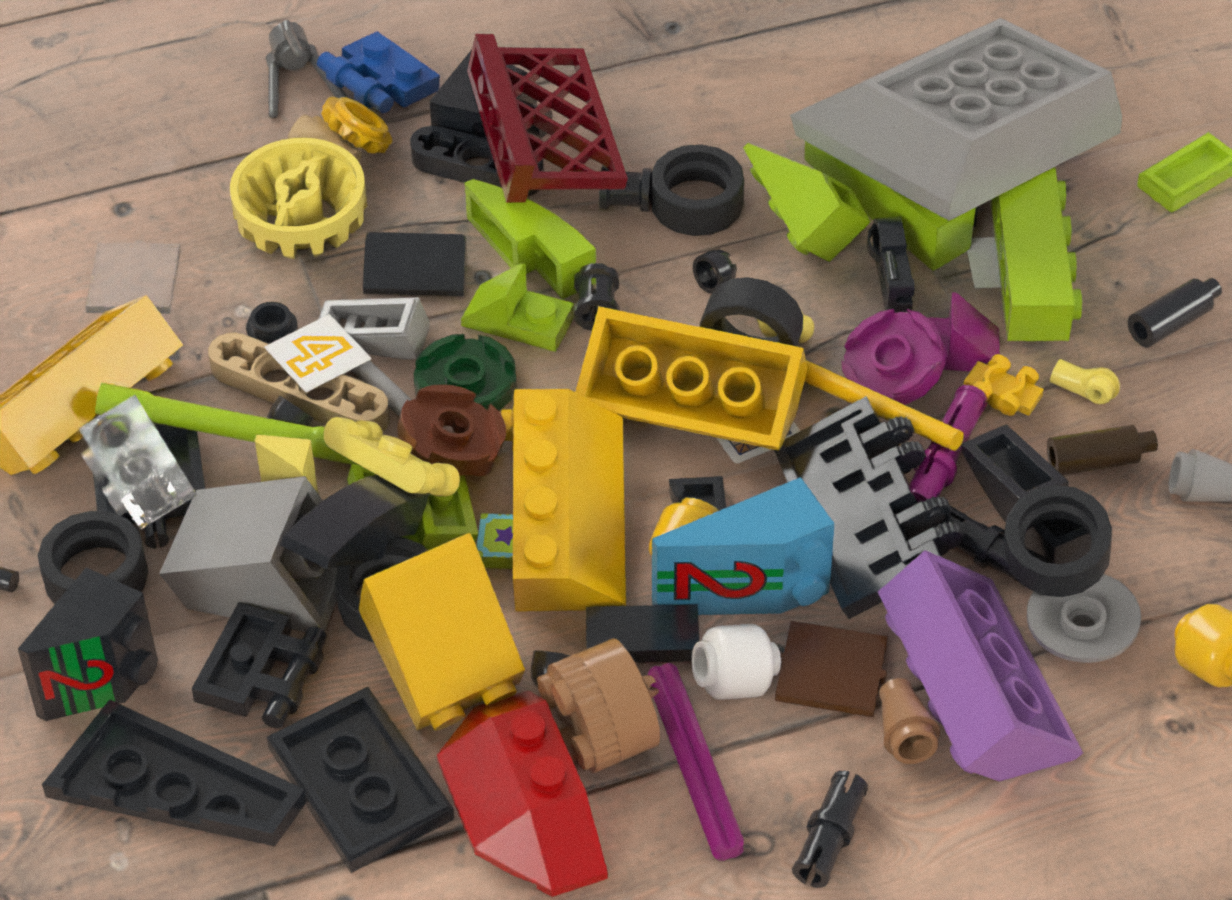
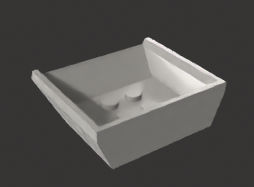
M1002 18L956 37L790 115L797 137L948 221L1120 134L1122 124V112L1112 72Z

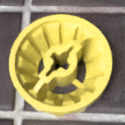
M291 138L267 144L249 154L238 165L230 182L234 219L237 220L240 234L245 239L255 242L257 248L269 254H272L280 246L283 256L289 259H295L297 249L311 248L313 256L318 257L324 252L325 242H329L335 248H338L349 239V233L352 234L359 229L364 221L367 197L362 167L357 159L346 149L325 140ZM322 199L334 208L336 213L330 218L324 217ZM269 215L277 216L275 224L267 222Z

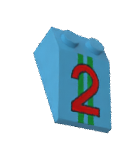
M800 477L652 538V605L698 604V615L781 614L800 605H811L823 595L828 594L830 590L829 581L831 577L835 523Z

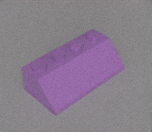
M925 550L878 591L888 612L885 615L886 622L891 630L900 637L909 655L906 658L907 665L911 672L922 682L930 698L928 701L929 710L934 718L944 726L952 743L950 746L951 755L964 771L971 774L976 773L1000 782L1073 761L1083 754L992 579Z

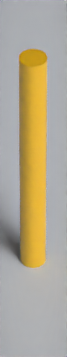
M806 360L808 370L805 383L851 404L867 396L879 417L887 421L895 417H907L912 423L914 433L952 451L957 450L962 444L964 438L962 431Z

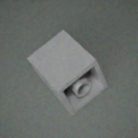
M305 476L196 490L159 573L187 609L231 617L238 602L290 616L292 630L306 632L309 627H317L325 632L337 602L335 580L338 567L326 569L280 546L283 535L305 514L323 501Z

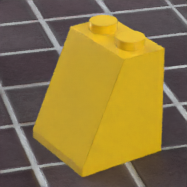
M470 532L364 579L359 612L417 731L431 724L435 731L447 728L466 716L463 709L481 701H484L485 705L488 706L517 693L515 686L520 684L525 668Z

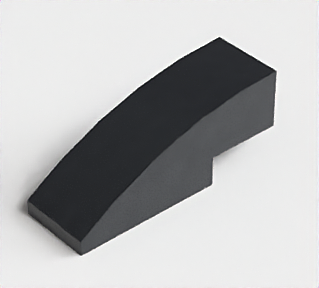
M1007 424L961 444L962 453L976 479L1005 523L1007 515L1016 502L1034 489L1052 485L1069 486V481ZM1053 518L1040 521L1028 529L1024 543L1027 549L1029 548L1045 556L1046 563L1065 564L1077 561L1086 555L1091 548L1092 539L1084 526L1071 520Z
M378 475L367 476L335 492L305 514L283 535L280 546L326 569L382 559L389 539L416 534L430 494L409 493Z

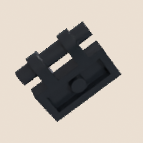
M238 602L191 688L194 702L247 717L255 700H260L268 703L262 715L263 722L272 728L279 729L283 727L288 715L297 712L304 698L302 688L308 676L318 671L324 659L322 649L328 639L327 634L320 628L309 627L302 639L289 636L292 631L290 616ZM276 660L289 664L282 679L269 675Z

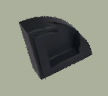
M723 476L669 479V494L672 503H681L685 498H695L711 504L719 511L726 508Z

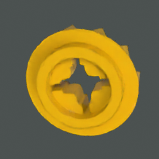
M329 97L324 103L321 112L324 121L328 123L331 130L342 136V140L351 142L356 148L361 147L368 153H385L393 142L386 123L363 104L346 97Z

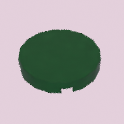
M452 334L433 341L420 352L415 362L416 368L413 376L416 396L418 390L426 386L453 385L476 393L474 402L482 405L487 411L490 403L500 411L511 401L514 389L517 387L515 359L506 346L491 337L478 335L477 340L473 338L465 339V334Z

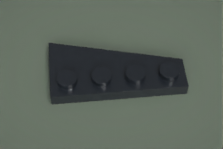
M110 699L42 784L46 798L271 846L277 845L307 803L305 789Z

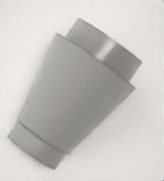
M1191 449L1189 453L1179 451L1176 453L1170 469L1169 492L1170 494L1180 495L1183 502H1232V463L1196 449Z

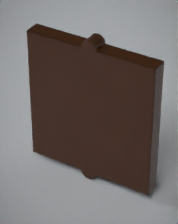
M791 621L785 650L780 653L781 669L775 701L874 717L879 685L884 684L887 677V672L883 669L888 636Z

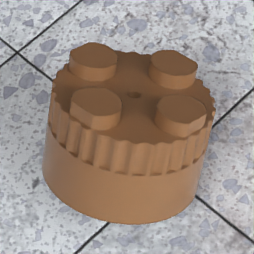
M612 638L548 665V672L537 677L538 690L541 697L546 700L549 709L555 707L563 726L559 731L572 761L577 760L584 771L588 770L591 773H596L659 745V723L651 698L659 693V689L650 687L656 681L651 675L641 676L629 652L617 639Z

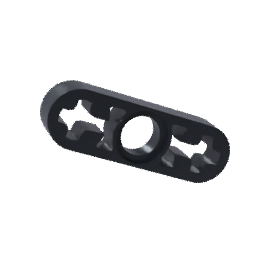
M425 126L412 134L410 138L411 159L414 167L418 170L463 183L475 179L502 188L488 139L440 126ZM471 157H485L489 160V162L480 166H472L465 163ZM542 159L537 163L539 172H544V162ZM529 190L527 197L538 193L540 190Z

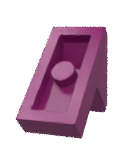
M952 292L949 318L927 317L934 323L945 344L946 364L943 370L971 372L978 361L988 365L995 354H1000L999 327L959 294Z

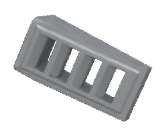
M419 298L325 300L319 316L320 319L330 314L339 324L341 319H347L343 329L367 354L397 359H417L420 352H422L430 327L429 319ZM362 322H366L364 328H360Z

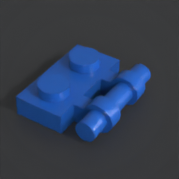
M378 31L342 47V56L336 57L326 51L317 59V66L326 73L328 81L339 88L346 87L354 93V99L369 109L374 107L383 114L392 108L394 101L405 108L439 90L440 75Z

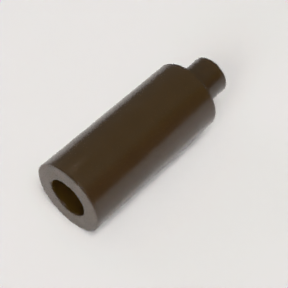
M1134 425L1050 437L1047 441L1048 462L1062 475L1139 463L1141 454L1155 452L1158 449L1156 433L1153 430L1138 433Z

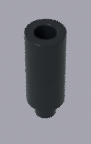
M1209 278L1204 282L1199 279H1191L1131 314L1127 321L1131 336L1142 347L1149 348L1210 312L1214 307V299L1222 294L1219 282L1214 278Z

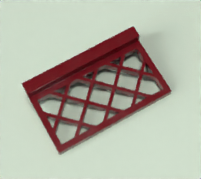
M475 34L467 72L506 203H526L529 190L625 189L628 177L584 48L498 47L494 34ZM506 65H521L530 72L523 77L509 69ZM571 65L574 66L576 73L569 77L553 68V66ZM542 77L558 86V88L552 93L534 82ZM524 93L540 102V104L533 109L517 100V97ZM570 93L586 102V105L580 109L563 98ZM552 109L570 120L561 125L545 116V114ZM534 125L551 135V137L544 142L528 133L527 130ZM578 126H582L598 137L591 142L573 131ZM563 142L581 153L573 159L555 147ZM544 158L562 170L560 172H539L537 163ZM591 158L607 167L609 171H594L584 164Z

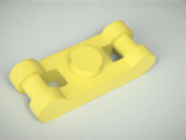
M335 417L330 419L324 428V440L329 448L406 492L413 494L429 493L435 496L447 497L454 494L459 487V473L453 465L434 463L431 465L429 462L422 461L410 454L412 450L410 444L395 437L383 435L381 427L376 422L364 420L354 422L352 419Z

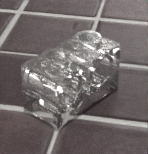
M133 395L79 428L90 447L81 453L85 462L98 481L106 476L110 481V484L102 488L105 496L118 516L128 511L140 530L197 496L136 395Z

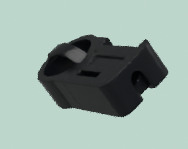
M900 216L875 218L868 230L867 249L870 256L875 259L885 310L894 309L896 313L908 312L907 309L912 310L913 308L912 296H914L915 283L909 266L902 219Z

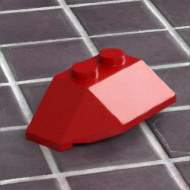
M526 690L488 706L485 703L475 706L437 754L438 765L474 854L517 878L535 884L536 889L551 897L608 879V871L586 790L546 700Z

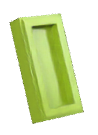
M1208 132L1139 173L1137 187L1169 212L1173 213L1232 177V149Z

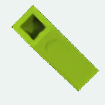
M747 143L743 147L753 165L750 168L751 174L766 188L771 197L768 201L770 208L779 218L784 220L789 229L787 238L800 253L804 255L812 253L830 262L871 222L853 190L818 170L753 144Z

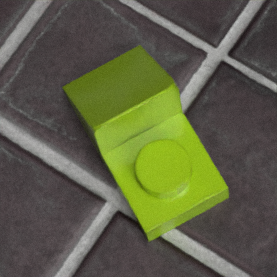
M521 263L480 284L461 318V326L556 352L574 319V303L528 291L526 286V265Z

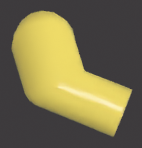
M1062 359L1058 360L1050 377V383L1099 405L1108 403L1117 396L1120 390L1119 379L1112 370L1103 367L1084 369Z

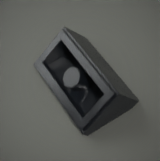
M368 232L365 238L363 294L464 296L468 262L465 235Z

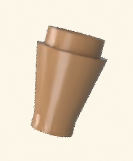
M903 678L889 680L879 691L882 702L884 747L901 763L916 764L930 758L938 748L940 727L914 692L910 681Z

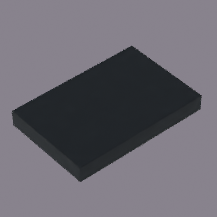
M369 687L266 737L268 749L290 782L305 789L307 800L305 805L350 873L454 820L453 807Z

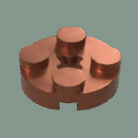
M431 385L418 390L415 399L411 401L407 399L403 404L397 424V435L400 440L412 446L410 454L422 461L429 462L431 465L434 463L453 465L457 469L459 476L474 475L480 477L491 472L494 462L500 455L506 437V426L502 415L491 403L487 411L482 405L474 402L476 393L453 385ZM443 427H452L454 433L446 431Z

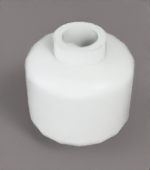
M756 624L725 625L710 628L706 631L701 641L695 644L692 652V671L697 684L700 687H705L707 693L717 700L753 698L764 695L771 686L773 676L778 675L781 667V656L778 646L774 642H770L766 632Z

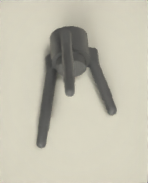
M285 20L271 30L268 40L272 51L265 57L268 65V105L271 118L278 116L279 68L281 67L288 70H298L304 67L307 62H311L336 98H348L344 90L328 81L326 73L318 68L317 59L319 54L315 45L309 44L305 31L299 24Z

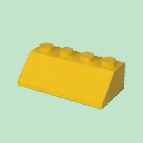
M147 295L104 312L0 394V468L9 475L29 469L33 474H37L60 456L55 449L69 438L74 443L95 429L98 425L94 419L98 415L95 414V407L101 383L132 388L143 377L149 382L173 365L169 356L181 348L183 344Z
M598 307L575 392L626 419L779 451L796 417L808 368L804 348Z
M514 389L513 590L515 612L586 611V607L626 606L623 417L570 389Z

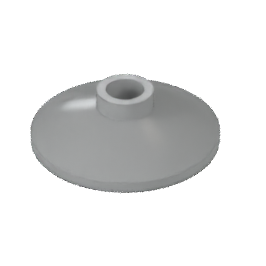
M1103 574L1099 582L1084 592L1075 595L1054 597L1040 595L1033 591L1027 605V623L1034 639L1048 652L1069 661L1093 663L1114 658L1132 645L1139 633L1141 611L1135 596L1123 583Z

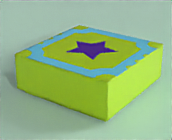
M481 513L477 549L485 568L513 569V515Z

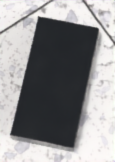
M698 604L586 607V647L588 649L615 638L626 648L634 662L692 661L693 648L699 642Z

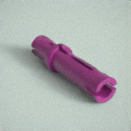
M963 385L956 390L953 401L941 422L962 431L964 434L962 443L969 440L978 419L986 409L988 402H985L987 399L986 395L982 390L971 385ZM931 441L929 447L924 450L926 455L925 461L921 463L922 465L913 468L915 474L909 483L918 503L921 501L925 502L927 498L930 499L932 496H940L944 487L949 486L954 481L957 475L956 463L962 453L961 445L957 450L952 451Z

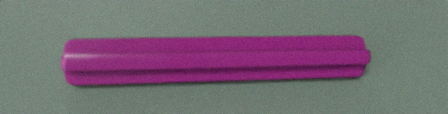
M672 663L654 666L649 670L648 675H651L656 682L652 683L650 687L659 689V693L653 698L712 855L719 861L737 858L743 853L744 839L678 668Z

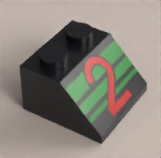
M87 567L18 647V653L36 716L45 721L103 708L109 699L119 704L127 702L139 685L146 684L152 678L158 663L143 593Z

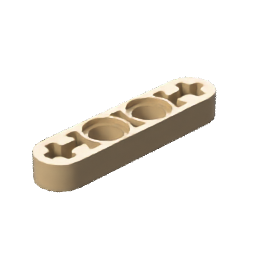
M234 332L218 336L211 342L208 348L213 376L220 382L271 403H274L280 395L310 415L315 421L325 425L330 419L341 417L352 419L354 422L360 420L376 422L381 427L382 432H384L390 423L388 398L377 387L342 374L316 387L333 390L334 394L324 400H314L307 396L309 392L306 393L290 375L280 382H270L263 379L264 375L270 371H285L264 348V346L268 345L267 343L245 334Z

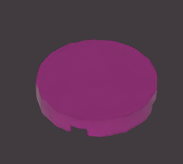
M894 309L884 310L863 320L849 334L844 345L846 352L844 354V361L842 360V372L845 378L907 405L925 396L939 381L946 364L945 344L934 323L920 312L908 309V313H896Z

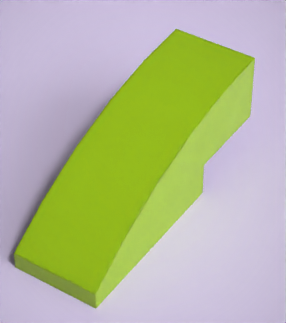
M475 179L465 182L467 219L508 266L513 268L518 264L524 263L526 265V274L537 270L562 300L576 294L574 276L584 265L596 263V248L574 227L528 198L526 203H506L501 187ZM592 278V285L596 284V278Z

